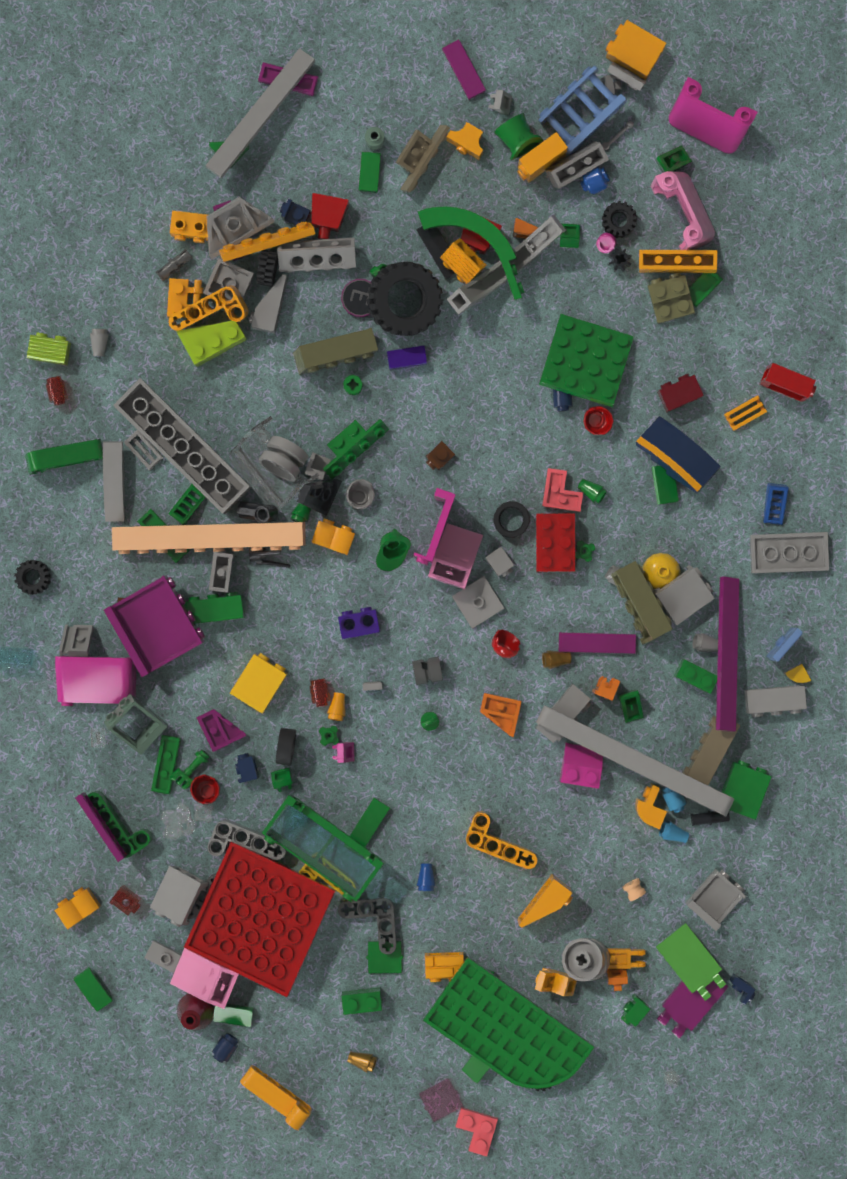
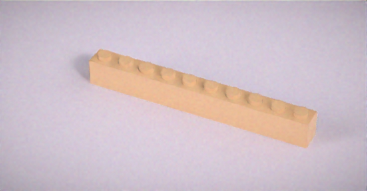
M305 522L112 527V551L118 550L119 554H130V550H137L138 554L149 553V550L156 549V553H168V549H175V553L187 552V549L194 548V552H206V548H213V552L225 551V548H232V551H244V547H251V551L263 550V547H270V550H282V546H289V550L301 549V546L306 545Z

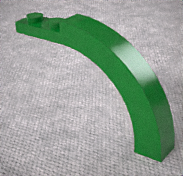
M432 207L417 211L425 231L437 227L455 226L471 230L486 239L500 258L514 300L517 301L523 298L522 294L525 292L522 283H517L515 277L518 275L516 266L510 263L517 259L515 252L505 236L491 222L474 212L457 207Z

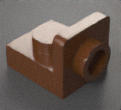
M441 441L425 456L428 459L426 463L432 470L436 468L439 471L455 454Z

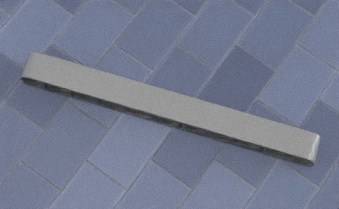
M545 705L536 721L537 724L724 816H727L734 802V798Z

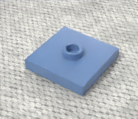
M791 627L784 636L782 635L775 642L774 648L766 657L771 661L779 662L803 632L799 628Z

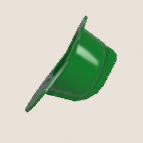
M393 529L391 532L383 535L376 557L377 567L383 571H392L398 568L405 560L410 549V539L399 533L397 529Z

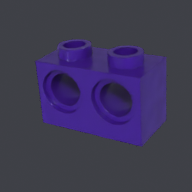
M372 607L360 608L361 612L354 614L353 610L341 612L342 616L338 617L342 639L380 632L376 609L372 610ZM366 615H370L374 619L371 626H366L363 623V618ZM352 619L355 622L352 630L345 628V620Z

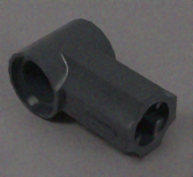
M240 501L237 507V514L239 518L267 523L277 519L278 509L272 504L264 505Z

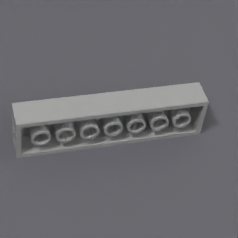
M141 378L113 405L222 514L226 515L252 488Z

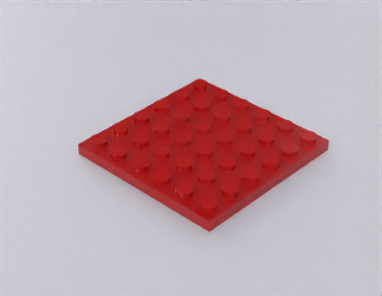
M231 842L184 948L288 997L336 890L257 852Z

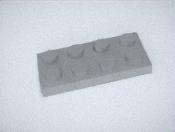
M828 532L750 535L751 573L828 571Z

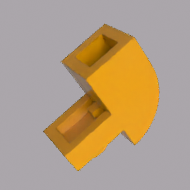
M651 783L650 787L646 786L644 790V801L636 799L635 808L642 821L660 829L667 811L653 805L660 787Z
M543 968L536 977L535 990L540 992L551 991L561 996H573L577 981L569 977L567 973Z

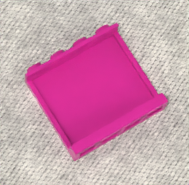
M439 488L436 489L434 499L443 502L444 506L427 555L423 556L414 552L417 562L424 565L433 562L456 494Z

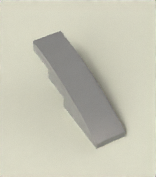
M103 441L105 522L125 521L123 441Z

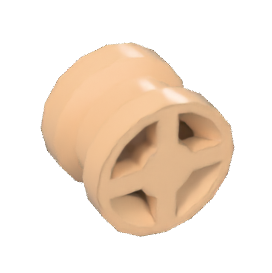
M639 878L626 883L622 887L628 893L629 901L636 900L646 893V890L640 885L641 881Z

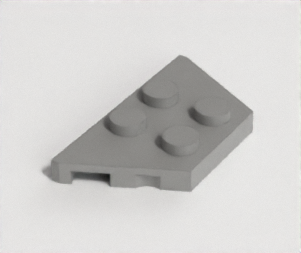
M239 196L206 216L209 257L211 260L220 255L219 250L223 249V246L239 244L242 240L249 238L274 223V219Z

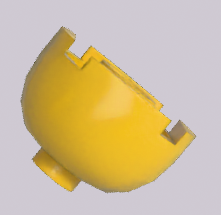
M666 553L651 555L642 566L643 575L646 581L651 583L653 589L663 588L680 575L679 563L674 557Z

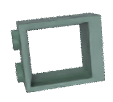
M131 694L124 697L119 702V706L113 712H110L104 721L109 731L140 755L167 728L163 719ZM133 706H136L152 719L135 740L116 726Z

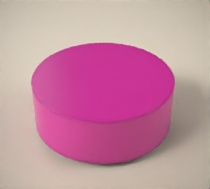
M610 233L601 234L596 242L598 250L602 253L612 252L616 246V238Z

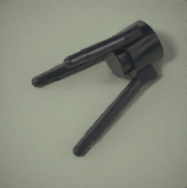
M249 547L250 562H256V565L265 564L286 568L291 567L290 564L263 560L266 559V555L281 554V550L266 551L263 548V550L251 551V547Z

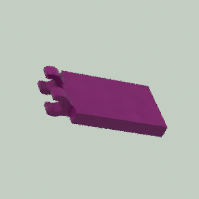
M713 980L705 987L711 995L705 1001L697 990L691 993L684 982L681 981L662 1003L665 1010L657 1019L664 1026L669 1022L670 1018L675 1020L678 1024L672 1032L680 1038L686 1028L692 1031L727 990L728 986L725 985L720 989Z

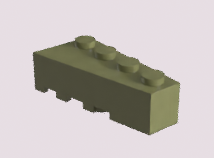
M369 328L301 345L293 352L298 373L302 375L317 372L322 368H333L343 362L349 364L361 357L363 360L372 358L374 353L378 351L373 330Z
M634 561L615 571L611 576L620 596L627 600L625 607L627 612L634 616L635 623L633 625L636 631L639 630L643 637L640 638V641L644 645L672 630V622L664 614L660 600L653 594L651 583L646 581L643 575V568Z

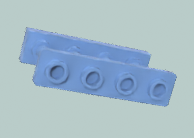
M595 65L592 68L590 66L586 68L582 73L583 77L578 82L574 80L568 86L569 90L564 95L560 94L553 101L555 104L550 109L548 107L545 108L539 115L541 118L538 121L542 125L547 121L566 141L567 152L570 155L583 145L627 102V99L622 94L619 96L613 95L595 75L599 71ZM588 80L608 100L609 105L604 110L602 108L599 109L581 89ZM574 94L594 114L593 117L595 119L590 124L585 122L567 103ZM562 108L579 126L580 133L576 137L571 136L552 116L558 109Z

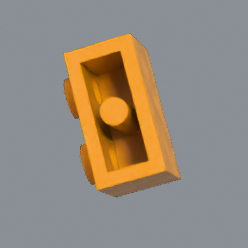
M172 210L170 235L177 241H186L187 238L193 239L195 243H205V241H208L206 218L208 215Z

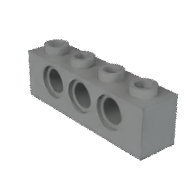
M355 238L292 241L278 245L277 248L279 272L291 273L301 270L310 272L319 269L328 271L336 268L351 269L356 267ZM314 255H320L321 257L315 258V257H313V256H314ZM295 256H300V257H302V258H301V259H296V258H294V257H295Z

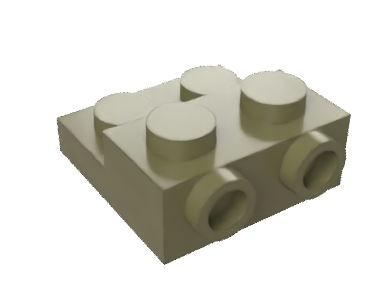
M680 273L670 275V279L662 281V278L650 281L651 285H648V291L658 324L695 314L685 275L681 276Z

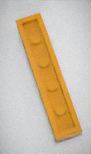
M300 222L296 224V227L290 229L289 227L279 229L277 233H264L257 239L252 240V238L242 240L237 245H225L223 249L219 250L223 262L315 235V230L311 223Z

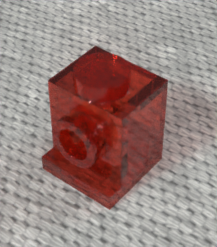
M122 885L109 903L116 906L126 915H129L131 912L133 914L137 912L141 906L139 901L142 898L125 885ZM124 899H127L129 901L128 906L123 904Z

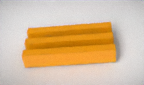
M757 395L725 413L724 416L734 431L763 415L767 410ZM756 401L757 405L732 419L730 418L731 414ZM760 408V412L734 425L733 422Z

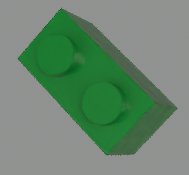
M685 659L681 660L674 674V677L711 694L717 682V675Z
M380 987L342 991L343 1015L382 1011Z

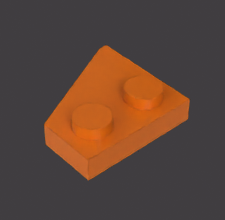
M484 693L480 712L509 736L514 737L522 701Z

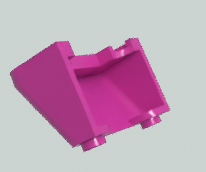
M688 77L669 114V123L673 127L724 153L731 154L735 152L751 126L757 111L749 107H741L732 117L699 100L702 86L696 80Z
M55 656L58 702H61V706H73V703L119 704L129 694L136 698V666L130 657Z

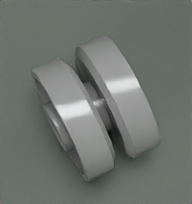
M272 436L267 444L268 450L262 452L259 463L267 471L281 479L291 482L296 481L300 473L298 467L305 465L308 459L307 453L298 445L285 438Z
M579 938L571 941L565 947L562 953V964L565 972L574 980L593 981L600 979L607 972L610 965V955L605 945L597 939Z

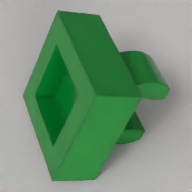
M289 767L271 772L274 789H277L279 792H282L281 787L288 786L289 790L292 789L293 782Z

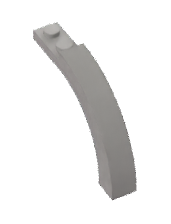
M555 215L546 220L514 249L517 259L510 263L511 265L515 264L517 272H520L531 263L545 248L566 231ZM501 261L471 282L460 287L447 299L458 315L483 300L508 281Z

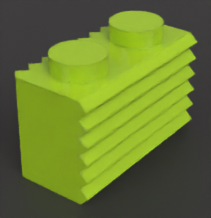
M36 332V336L30 335L27 351L28 359L68 365L71 343L66 341V337L55 336V339L47 338L48 334Z

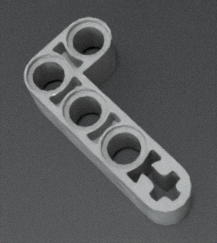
M223 819L217 823L207 847L211 855L220 856L226 850L228 843L234 842L274 860L283 858L287 852L286 849L276 843L270 847L276 848L280 846V850L283 852H279L277 855L272 848L266 851L269 843L265 840L264 847H257L255 840L257 838L263 839L265 836L262 833L228 819ZM221 824L228 825V833L220 831L219 827ZM244 831L247 834V839L240 840L237 837V833ZM213 842L221 843L222 850L215 851L212 846Z

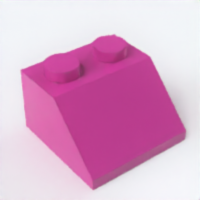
M565 743L559 781L561 783L599 789L603 756L582 745Z

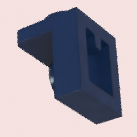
M288 199L287 203L283 202L280 213H282L281 218L294 225L306 222L311 212L310 209L294 203L291 199Z
M733 973L729 979L733 984L732 988L740 993L744 991L739 1000L742 1004L746 1005L747 1002L750 1003L753 1000L756 989L753 985Z

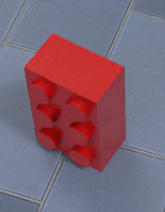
M575 513L536 514V572H575Z

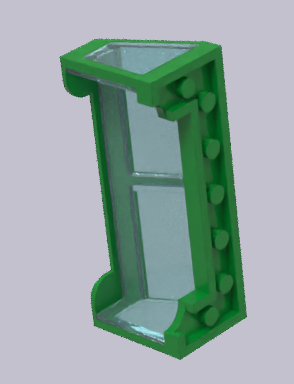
M288 795L262 832L265 836L263 838L271 845L276 843L340 888L344 892L342 896L350 902L353 900L357 902L386 863L293 795Z

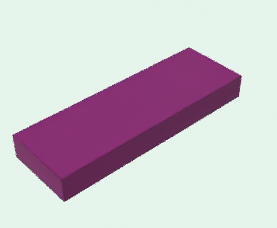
M458 39L443 47L442 51L468 100L486 92L460 40Z
M263 62L258 82L270 85L282 71L283 67ZM305 74L292 91L314 97L318 76Z

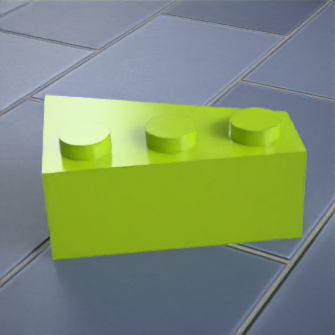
M235 321L176 331L196 367L247 340L238 322Z

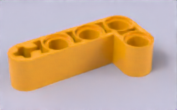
M229 285L172 314L169 318V326L176 331L182 330L222 308L225 309L232 321L238 322L247 317L249 310L239 290L235 286ZM226 290H230L233 293L231 300L225 297ZM210 298L216 301L215 309L211 308L208 304ZM193 307L199 310V317H195L192 314ZM235 307H238L242 310L241 317H237L235 315ZM186 316V320L177 324L176 320Z
M484 811L474 814L466 834L468 846L525 869H532L536 866L537 857L532 850L488 834L487 831L490 825L489 815ZM485 816L487 818L486 824L478 825L476 823L477 817ZM478 834L480 836L479 842H470V835ZM496 841L498 847L495 850H490L487 847L488 842ZM514 848L516 850L513 857L506 856V849ZM519 851H522L521 855L524 857L531 855L533 861H529L526 864L525 859L519 857Z
M254 1065L250 1066L240 1080V1083L245 1088L284 1115L286 1123L295 1130L299 1131L311 1114L312 1108L306 1102Z

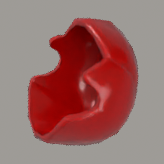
M602 406L589 408L584 414L583 419L585 429L594 435L607 434L612 429L614 422L612 413Z
M498 630L492 639L493 650L503 658H512L520 650V640L509 631Z
M203 774L195 777L192 781L190 792L195 801L208 805L218 798L220 786L215 778Z

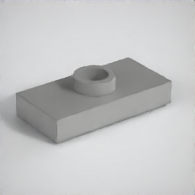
M153 940L144 958L174 973L182 954Z

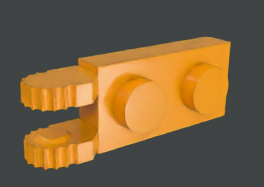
M607 948L610 955L608 969H631V967L646 966L644 961H631V955H645L646 950Z

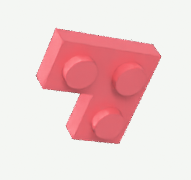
M548 468L542 507L576 512L581 511L583 493L564 490L567 471Z
M463 1107L460 1108L456 1127L473 1132L468 1149L470 1152L483 1156L488 1155L498 1118Z

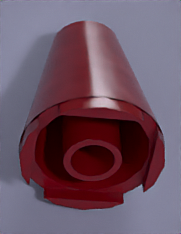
M188 993L178 1003L177 1016L184 1028L201 1030L212 1022L215 1006Z

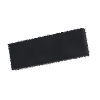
M423 226L416 229L445 280L455 275L452 270L447 269L443 265V261L440 259L449 246L438 228L425 231Z

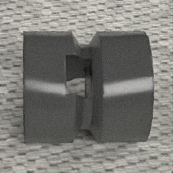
M439 656L428 658L426 662L423 659L412 661L416 685L427 684L428 680L432 682L443 681Z

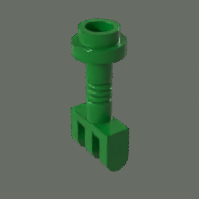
M202 749L195 753L197 757L184 771L178 767L170 777L171 780H176V784L181 785V788L184 790L193 781L190 777L193 771L202 762L207 764L210 756Z

